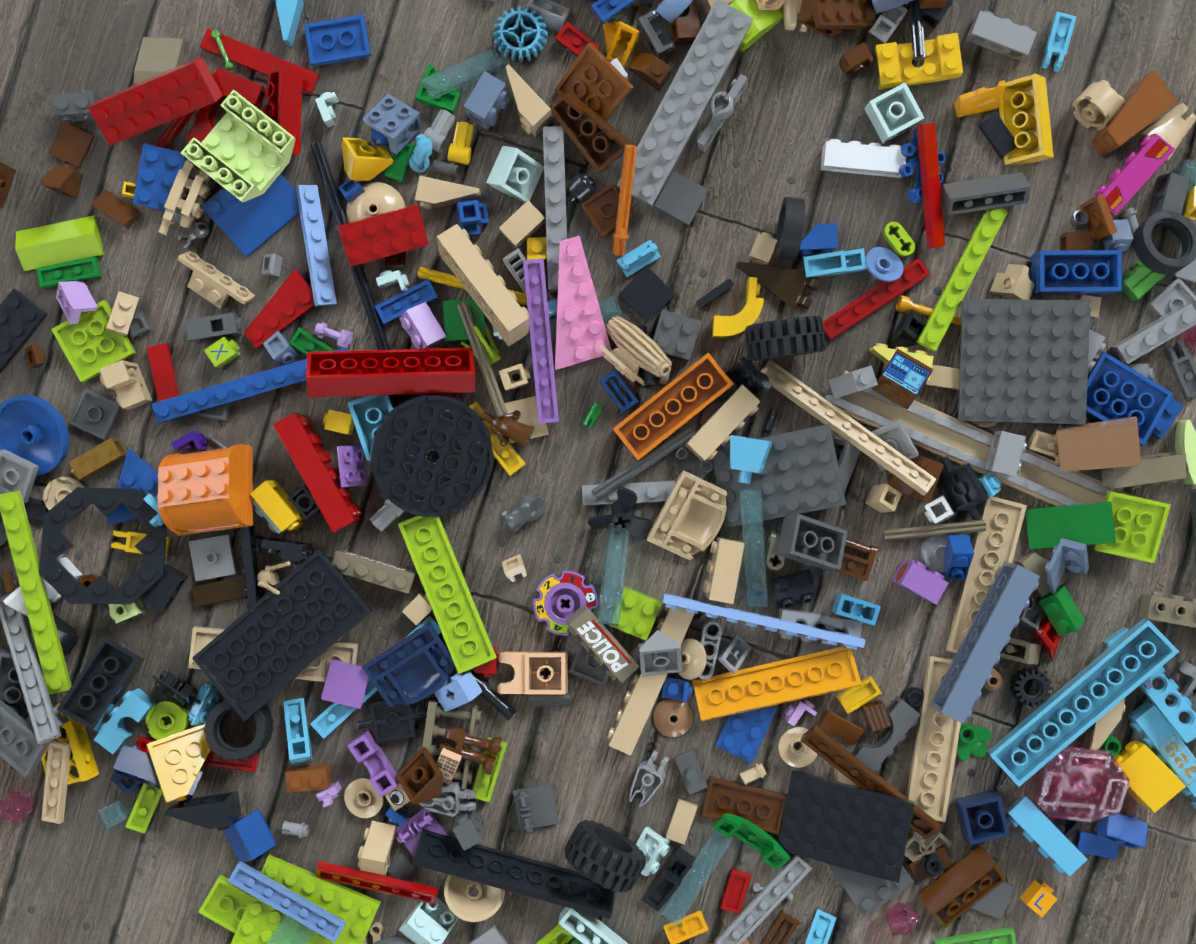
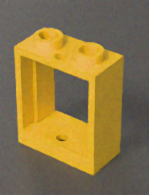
M276 480L265 481L250 493L281 532L296 531L304 525V517L289 501V495Z

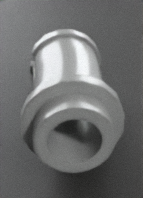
M1133 207L1121 211L1122 215L1120 216V218L1123 217V220L1128 219L1132 233L1139 226L1135 215L1137 210L1134 211Z
M284 821L282 834L299 836L301 839L308 836L309 825L306 822L300 824Z

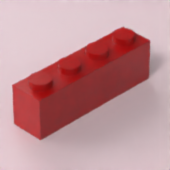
M283 67L269 69L265 94L266 98H268V103L263 108V113L296 138L291 156L300 155L302 72Z

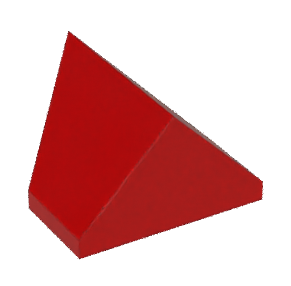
M1046 617L1040 622L1038 630L1030 631V633L1042 645V649L1053 662L1062 636L1057 634L1049 618Z

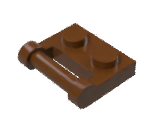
M846 539L845 547L866 553L867 558L865 560L843 553L841 569L834 571L868 581L878 547L874 545L867 546Z

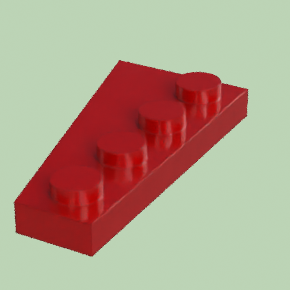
M296 268L244 331L245 336L257 350L277 331L282 332L315 307L312 288Z

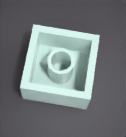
M906 82L869 101L864 108L883 144L916 127L924 119Z

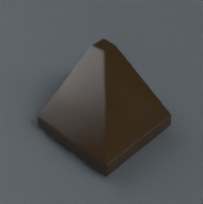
M406 251L385 257L386 271L391 270L394 272L405 268Z

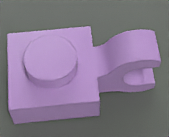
M339 781L332 783L328 789L317 792L316 796L319 802L323 800L324 808L333 804L332 799L338 796L337 793L342 787Z

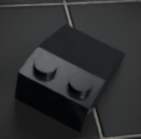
M238 791L177 801L165 810V815L207 829L217 828V831L230 828V825L242 815Z

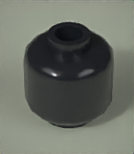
M577 173L566 184V189L568 190L566 195L574 203L576 201L583 203L594 194V185L596 183L588 174Z

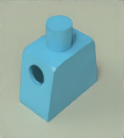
M735 435L730 436L731 469L740 470L738 482L750 484L752 472L762 473L772 441Z

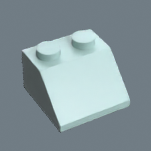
M502 146L486 183L498 191L526 203L528 200L530 201L544 166L518 148Z

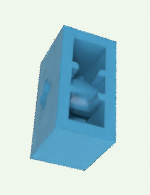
M837 592L831 611L835 614L875 626L881 606Z

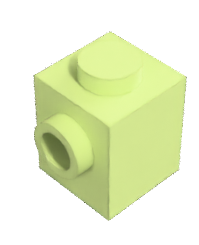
M140 598L132 605L109 604V614L116 623L146 612Z

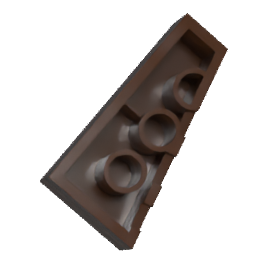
M571 92L562 94L549 106L551 113L597 173L605 171L623 156L626 145H635Z

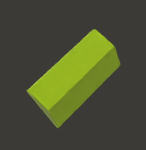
M95 215L16 232L15 250L24 271L104 255Z

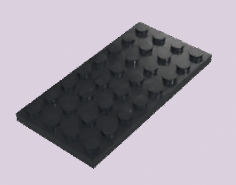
M320 549L274 587L280 592L279 595L269 591L192 657L243 721L248 720L373 612Z

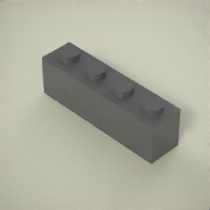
M1023 172L943 184L941 193L942 205L947 215L1025 204L1028 202L1031 186Z

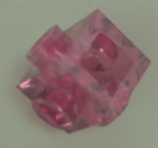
M13 791L0 799L1 821L10 820V822H18L23 820L24 816L33 812L30 792L20 793V791Z
M897 903L893 907L886 908V919L892 936L899 934L910 935L916 931V923H919L916 910H912L910 903Z

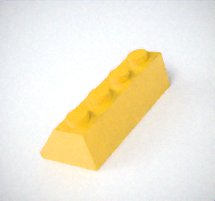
M1035 73L1006 82L1004 96L999 105L1000 119L1014 137V143L1017 147L1004 156L1005 165L1035 163L1054 158L1046 78Z

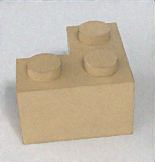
M121 360L99 369L102 384L107 389L116 391V401L123 409L131 410L152 401L138 364Z
M372 821L370 828H366L364 834L365 846H361L358 853V868L361 871L386 876L390 852L395 838V825Z

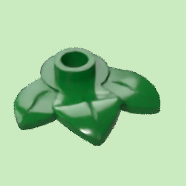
M968 723L961 724L956 751L958 757L962 761H966L970 754L986 757L987 748L984 741L992 738L991 732L983 726L974 727ZM965 730L969 731L967 736H963Z

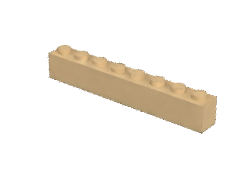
M678 606V609L665 607L664 610L667 612L664 618L660 617L656 628L681 644L694 614L686 612L684 607ZM641 670L639 673H635L631 682L634 686L631 692H626L623 700L625 706L623 710H618L615 717L617 721L615 728L611 727L608 732L607 739H609L610 747L631 756L668 673L641 676Z

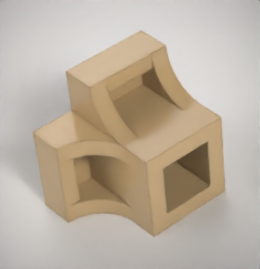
M1008 264L1005 273L996 274L990 292L1008 299L1029 300L1035 286L1029 279V268L1025 265Z

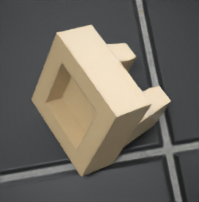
M520 554L502 562L504 573L507 579L509 578L512 582L516 581L515 575L521 573L523 577L527 576Z

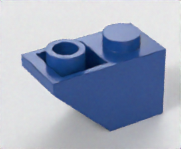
M837 223L817 224L801 241L800 256H810L812 252L826 254L835 251L838 248Z
M948 535L944 548L945 580H966L974 556L969 535Z

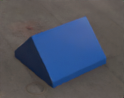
M260 809L235 820L230 825V828L224 830L239 862L252 861L277 845Z

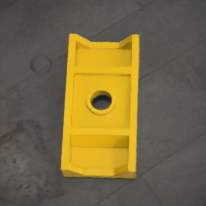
M958 33L939 35L936 39L925 40V59L922 60L923 66L919 68L914 67L912 64V60H914L912 43L897 45L896 42L876 45L874 55L878 63L879 90L896 88L905 82L909 86L960 78L963 68Z

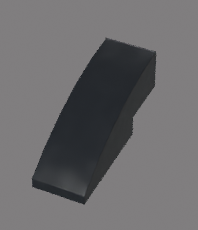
M677 846L650 884L642 901L659 911L681 885L683 877L692 868L694 856Z

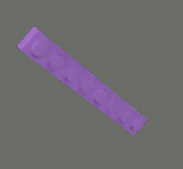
M543 258L523 260L527 308L530 315L529 328L539 424L559 422Z

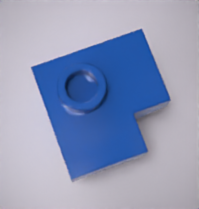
M478 200L457 203L456 214L461 230L465 229L470 237L480 236V225L489 224L486 203H478Z

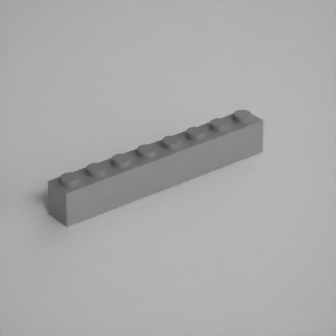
M562 126L543 127L549 293H558L559 241L567 239L564 130Z

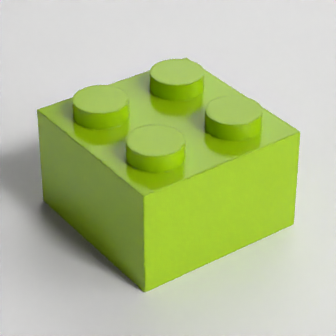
M623 586L609 620V626L647 641L662 602Z

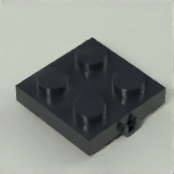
M744 356L726 372L737 384V388L740 384L744 385L756 398H759L773 385L768 376L761 373L754 363Z

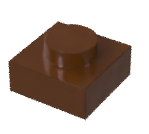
M32 344L25 349L29 369L38 368L45 363V352L41 349L40 344Z

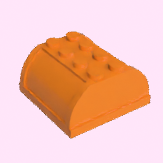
M237 444L229 448L203 452L170 454L161 461L158 467V511L165 525L176 535L253 526V497L250 495L253 492L252 446Z

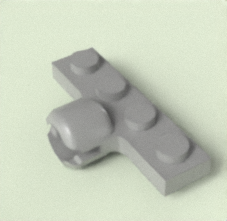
M740 74L737 80L734 79L730 84L728 94L722 91L715 93L711 97L709 102L711 115L707 121L708 125L705 130L702 129L696 138L698 149L704 153L725 120L733 114L734 106L748 86V78Z

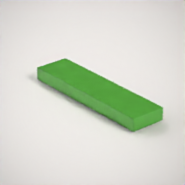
M1006 927L933 939V943L1016 944L1014 929Z

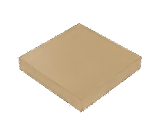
M536 396L504 403L507 414L515 410L521 412L519 419L511 418L512 420L535 426L530 439L549 435L547 423L539 424ZM509 438V443L515 442Z

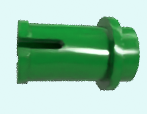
M595 402L592 405L589 404L590 409L581 422L592 429L600 413L603 414L602 410L604 408Z

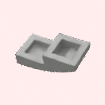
M898 6L884 11L869 33L885 44L908 10L903 6Z

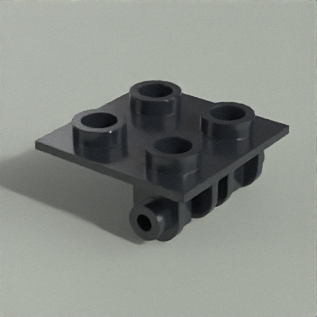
M164 670L159 676L161 680L154 675L152 676L155 681L154 685L157 686L156 688L164 694L171 693L173 699L182 706L185 703L190 706L189 699H194L198 694L195 691L196 688L189 684L185 685V681L175 690L181 679L177 678L170 671L166 672Z

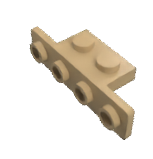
M188 251L179 255L177 260L193 270L187 287L219 309L225 307L229 295L242 304H246L254 299L255 295L246 287L239 285L230 276L217 270L214 265L205 262L196 253Z

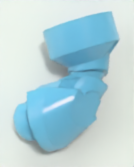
M420 134L415 138L417 145L413 151L414 154L410 157L409 164L414 172L423 174L430 168V159L428 157L432 155L433 143L430 138L426 139L424 134Z

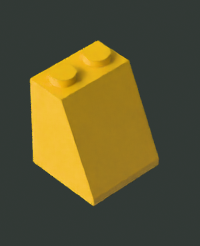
M1138 740L1128 743L1125 749L1120 754L1113 756L1106 765L1134 800L1154 813L1186 787L1144 743Z

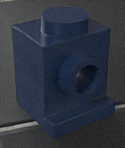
M115 773L110 777L128 795L132 791L136 793L143 786V783L135 780L126 782L125 777Z

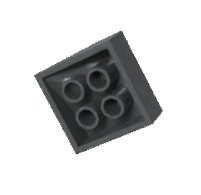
M828 864L864 917L914 883L903 865L899 883Z

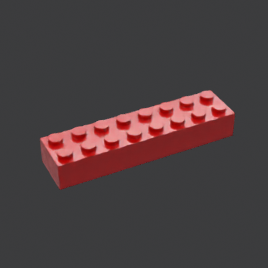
M473 348L307 352L306 385L308 397L475 392Z

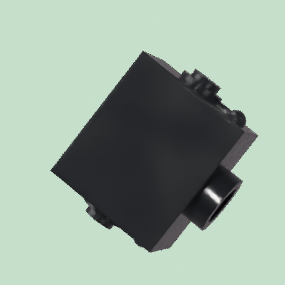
M307 485L296 488L294 493L288 497L289 501L305 520H310L320 515L321 511Z

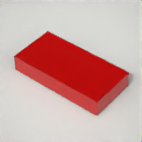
M731 868L720 909L740 914L751 879L750 873Z

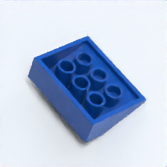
M281 173L264 194L242 203L223 187L201 206L246 257L251 255L300 213L296 191Z
M1102 352L1095 361L1096 363L1091 372L1088 373L1086 417L1091 423L1137 417L1140 446H1144L1174 393L1109 354Z

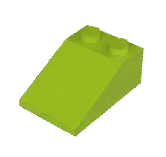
M734 0L729 4L753 18L752 25L739 47L741 52H744L784 18L783 6L776 10H759L756 0Z

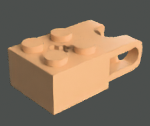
M568 651L500 652L497 654L498 662L510 664L515 670V676L512 681L498 684V693L566 694L568 692ZM546 668L551 671L548 678L545 677V674H542V671Z

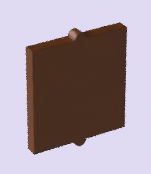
M63 122L49 154L61 159L63 163L68 162L80 168L95 136L83 131L80 127H74Z

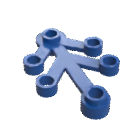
M917 128L913 132V139L901 147V154L904 157L913 155L915 147L918 146ZM919 146L918 153L906 164L899 167V174L902 177H906L913 173V168L917 165L915 187L910 188L907 193L908 200L912 204L923 201ZM938 152V163L943 164L945 162V154ZM939 172L941 184L943 182L944 177L943 174Z

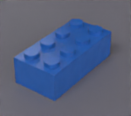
M1122 250L1039 251L1031 255L1032 282L1035 284L1032 295H1112L1122 291Z

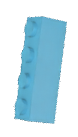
M1021 795L1005 811L1009 815L1007 819L1015 827L1019 825L1024 830L1022 835L1030 843L1034 841L1039 846L1037 850L1046 859L1050 857L1055 862L1052 866L1061 875L1065 873L1071 876L1088 860L1026 796Z

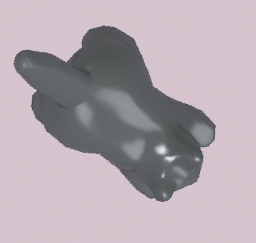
M531 492L524 494L516 506L501 512V517L504 518V526L510 528V531L515 533L526 522L540 520L545 514V510L540 507L545 499L543 497L535 499V495Z

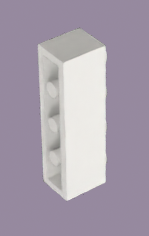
M830 139L825 142L822 148L820 170L900 178L899 167L906 164V157L901 154V146L899 145L883 147L879 143L862 145L859 141L841 143V140Z

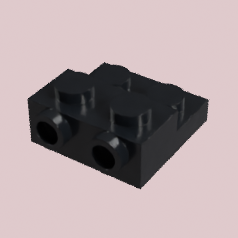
M280 538L262 539L261 548H267L269 553L279 554L281 552L280 559H284L286 562L289 561L293 565L303 563L314 553L312 543Z

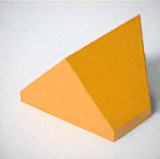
M606 22L603 25L607 51L606 59L613 61L617 58L624 68L638 42L639 31L623 22Z

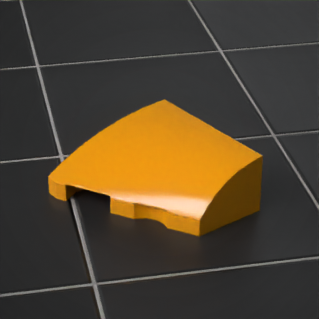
M1005 80L998 82L999 84L994 88L987 89L983 87L960 95L954 102L957 118L996 110L1004 96Z

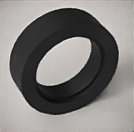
M784 197L776 231V259L795 261L798 256L805 220L804 199Z
M1174 211L1156 212L1141 223L1134 233L1133 246L1137 257L1147 268L1156 273H1176L1196 259V227L1188 218ZM1154 227H1165L1176 234L1182 245V253L1179 258H1168L1157 251L1151 240V232Z

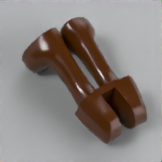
M446 728L444 737L457 741V745L441 743L439 751L442 752V749L445 748L461 755L464 759L477 762L483 766L485 774L491 775L502 738L482 739L466 734V729ZM464 744L486 750L491 754L464 748Z

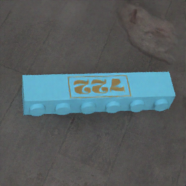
M1145 701L1127 715L1131 721L1130 726L1135 732L1142 735L1143 743L1149 749H1153L1156 753L1155 755L1185 784L1186 787L1181 792L1191 798L1193 801L1191 805L1196 809V758L1156 706Z

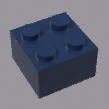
M994 790L954 799L963 838L970 845L1010 836L1001 796Z

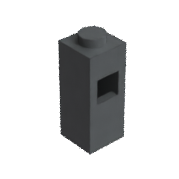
M236 313L185 320L188 340L192 342L242 335L241 329L244 328L242 318Z

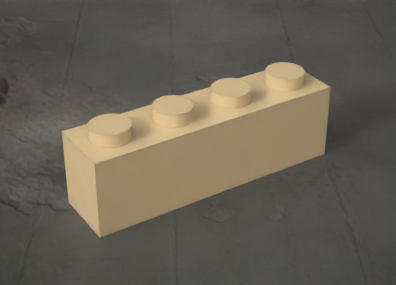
M741 385L691 437L685 446L701 461L706 459L710 461L717 454L716 448L720 444L724 446L730 440V433L734 429L738 431L745 424L743 421L747 415L751 417L759 409L757 405L760 401L744 385Z

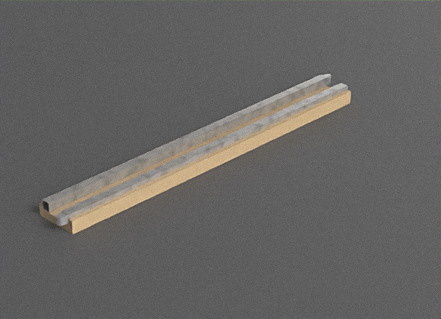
M845 370L842 372V375L849 372ZM873 387L836 399L833 398V395L824 397L852 419L874 429L881 428L900 419L914 446L941 458L948 456L950 462L960 466L970 463L973 471L980 475L990 473L986 471L994 438V435L963 421H957L956 418L915 400L907 410L874 391ZM1025 449L1024 453L1021 454L1020 462L1022 465L1020 472L1016 476H1005L992 472L993 476L999 478L1001 484L1052 506L1104 502L1107 490L1111 491V488L1102 486L1101 481L1081 472H1061L1060 466H1056L1055 461L1028 449ZM1113 491V492H1118V493H1122V494L1131 495V494H1129V493H1127V492H1124V491Z

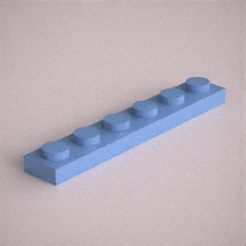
M241 861L237 864L228 880L231 884L334 943L346 924V921Z

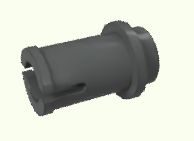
M434 160L432 171L433 173L444 174L453 178L458 175L459 165H456L455 162L446 163Z

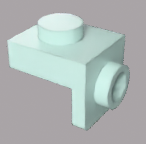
M399 270L382 272L380 277L376 278L378 286L382 289L399 283L403 292L408 290L409 281L406 274L402 275Z

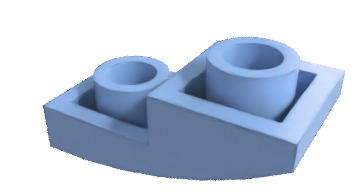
M663 0L658 5L656 12L672 23L693 0Z

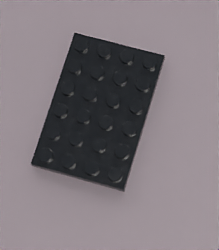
M793 770L779 844L788 853L899 883L915 801Z

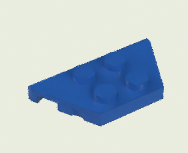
M128 449L117 488L139 489L145 497L149 493L155 497L158 495V472L154 471L146 461H143L134 450ZM123 504L109 516L107 524L132 521L137 518Z

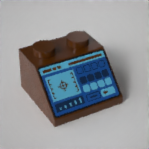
M897 348L877 379L878 385L873 386L872 389L908 410L933 369Z

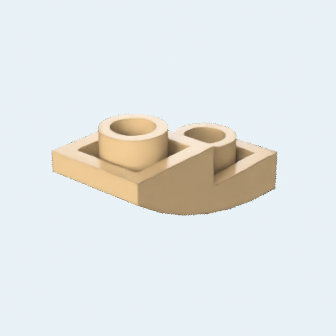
M932 365L933 371L930 375V380L926 382L927 386L959 390V369Z

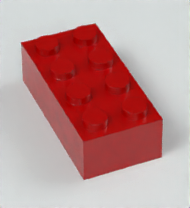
M418 204L337 226L350 267L429 245Z

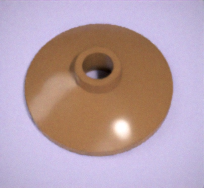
M665 698L655 707L653 721L661 734L667 737H679L690 729L693 722V713L687 702L679 699ZM672 715L677 716L675 722L670 721Z

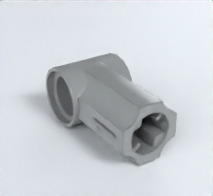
M440 109L431 128L428 127L424 132L426 139L430 138L432 140V149L438 153H441L448 139L447 136L456 121L454 115L443 109Z
M389 499L369 519L381 532L397 517L399 518L406 512L394 505Z

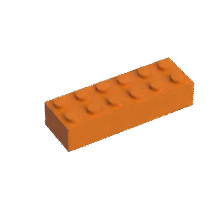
M707 353L612 430L638 461L730 388L733 383L712 356Z

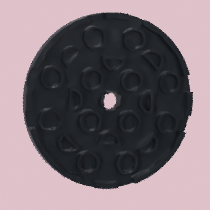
M424 395L409 399L392 409L381 421L375 432L370 454L371 468L375 481L383 494L394 505L408 513L424 517H438L439 515L459 511L480 494L490 476L493 464V450L489 431L475 411L456 399L441 395ZM430 451L438 453V458L435 461H428L427 454Z

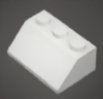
M67 557L58 559L77 580L82 576L81 572ZM44 579L50 604L59 601L62 596ZM19 586L3 602L28 617L21 587Z

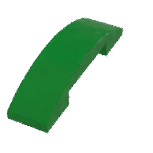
M724 814L713 824L712 828L727 838L734 835L761 853V860L777 871L790 860V856L776 840L746 819L732 814Z

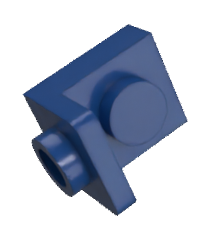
M666 677L662 688V698L679 699L687 702V697H691L692 685H689L688 679Z

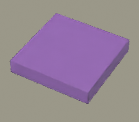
M332 659L321 699L361 709L369 677L360 665Z

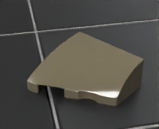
M1032 551L1016 562L1023 568L1040 576L1036 592L1040 597H1043L1050 592L1049 585L1047 584L1048 576L1045 573V566L1049 560ZM1064 572L1058 586L1071 577L1068 572Z
M910 828L905 856L912 862H915L924 855H930L931 852H935V849L942 845L950 846L952 842L940 831L928 839H924Z

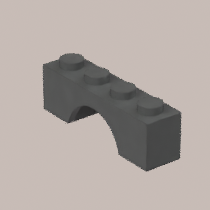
M898 696L886 709L892 726L888 727V731L883 739L873 744L859 742L851 751L852 755L875 773L881 768L880 764L884 759H888L893 754V748L897 743L900 744L906 738V732L910 728L915 727L919 721L920 714Z

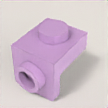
M806 699L804 701L796 700L793 705H789L786 709L785 720L795 726L805 710L816 716L817 712L813 709L815 705Z

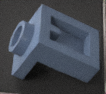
M279 331L263 343L272 358L281 366L291 363L299 355Z

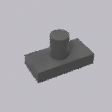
M693 749L674 756L689 795L708 787Z

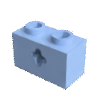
M469 671L464 674L457 673L450 679L448 678L434 694L444 711L447 712L470 702L482 693V690Z

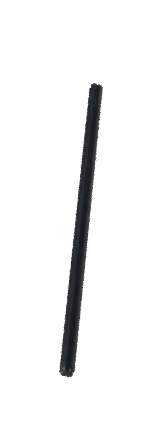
M321 142L312 143L311 149L336 224L338 226L348 223ZM362 264L352 266L351 269L378 350H390ZM393 395L397 406L407 401L405 395Z

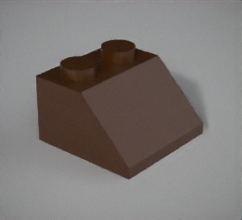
M922 456L910 459L936 478V481L925 496L891 473L888 485L903 495L922 502H930L944 464Z

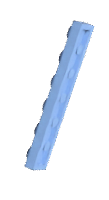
M298 185L295 188L315 307L333 306L337 304L318 186Z

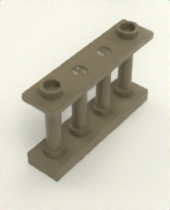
M431 698L428 703L422 748L426 747L432 758L440 756V748H436L433 745L434 738H437V736L444 737L446 730L436 725V719L440 718V716L471 720L470 732H466V734L475 736L476 723L480 724L481 711H478L479 705H474L472 712L453 709L445 712L442 706L439 705L438 699ZM468 745L467 749L473 750V746ZM461 758V760H465L464 772L456 771L453 779L463 780L462 789H466L467 784L472 782L473 771H470L471 760Z

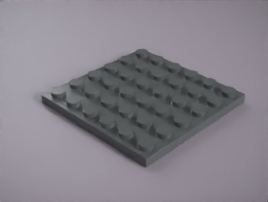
M962 299L957 421L1086 424L1091 301Z

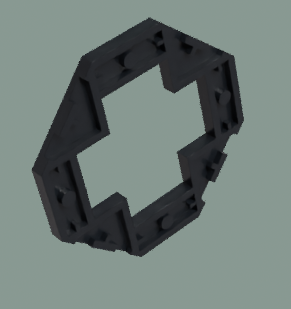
M77 487L44 515L39 574L67 603L132 605L164 577L167 526L164 523L162 526L154 527L149 523L158 512L144 500L145 496L139 489ZM91 504H94L106 517H109L124 504L150 531L148 535L135 545L149 561L117 589L103 575H100L85 588L58 561V559L74 547L60 531Z

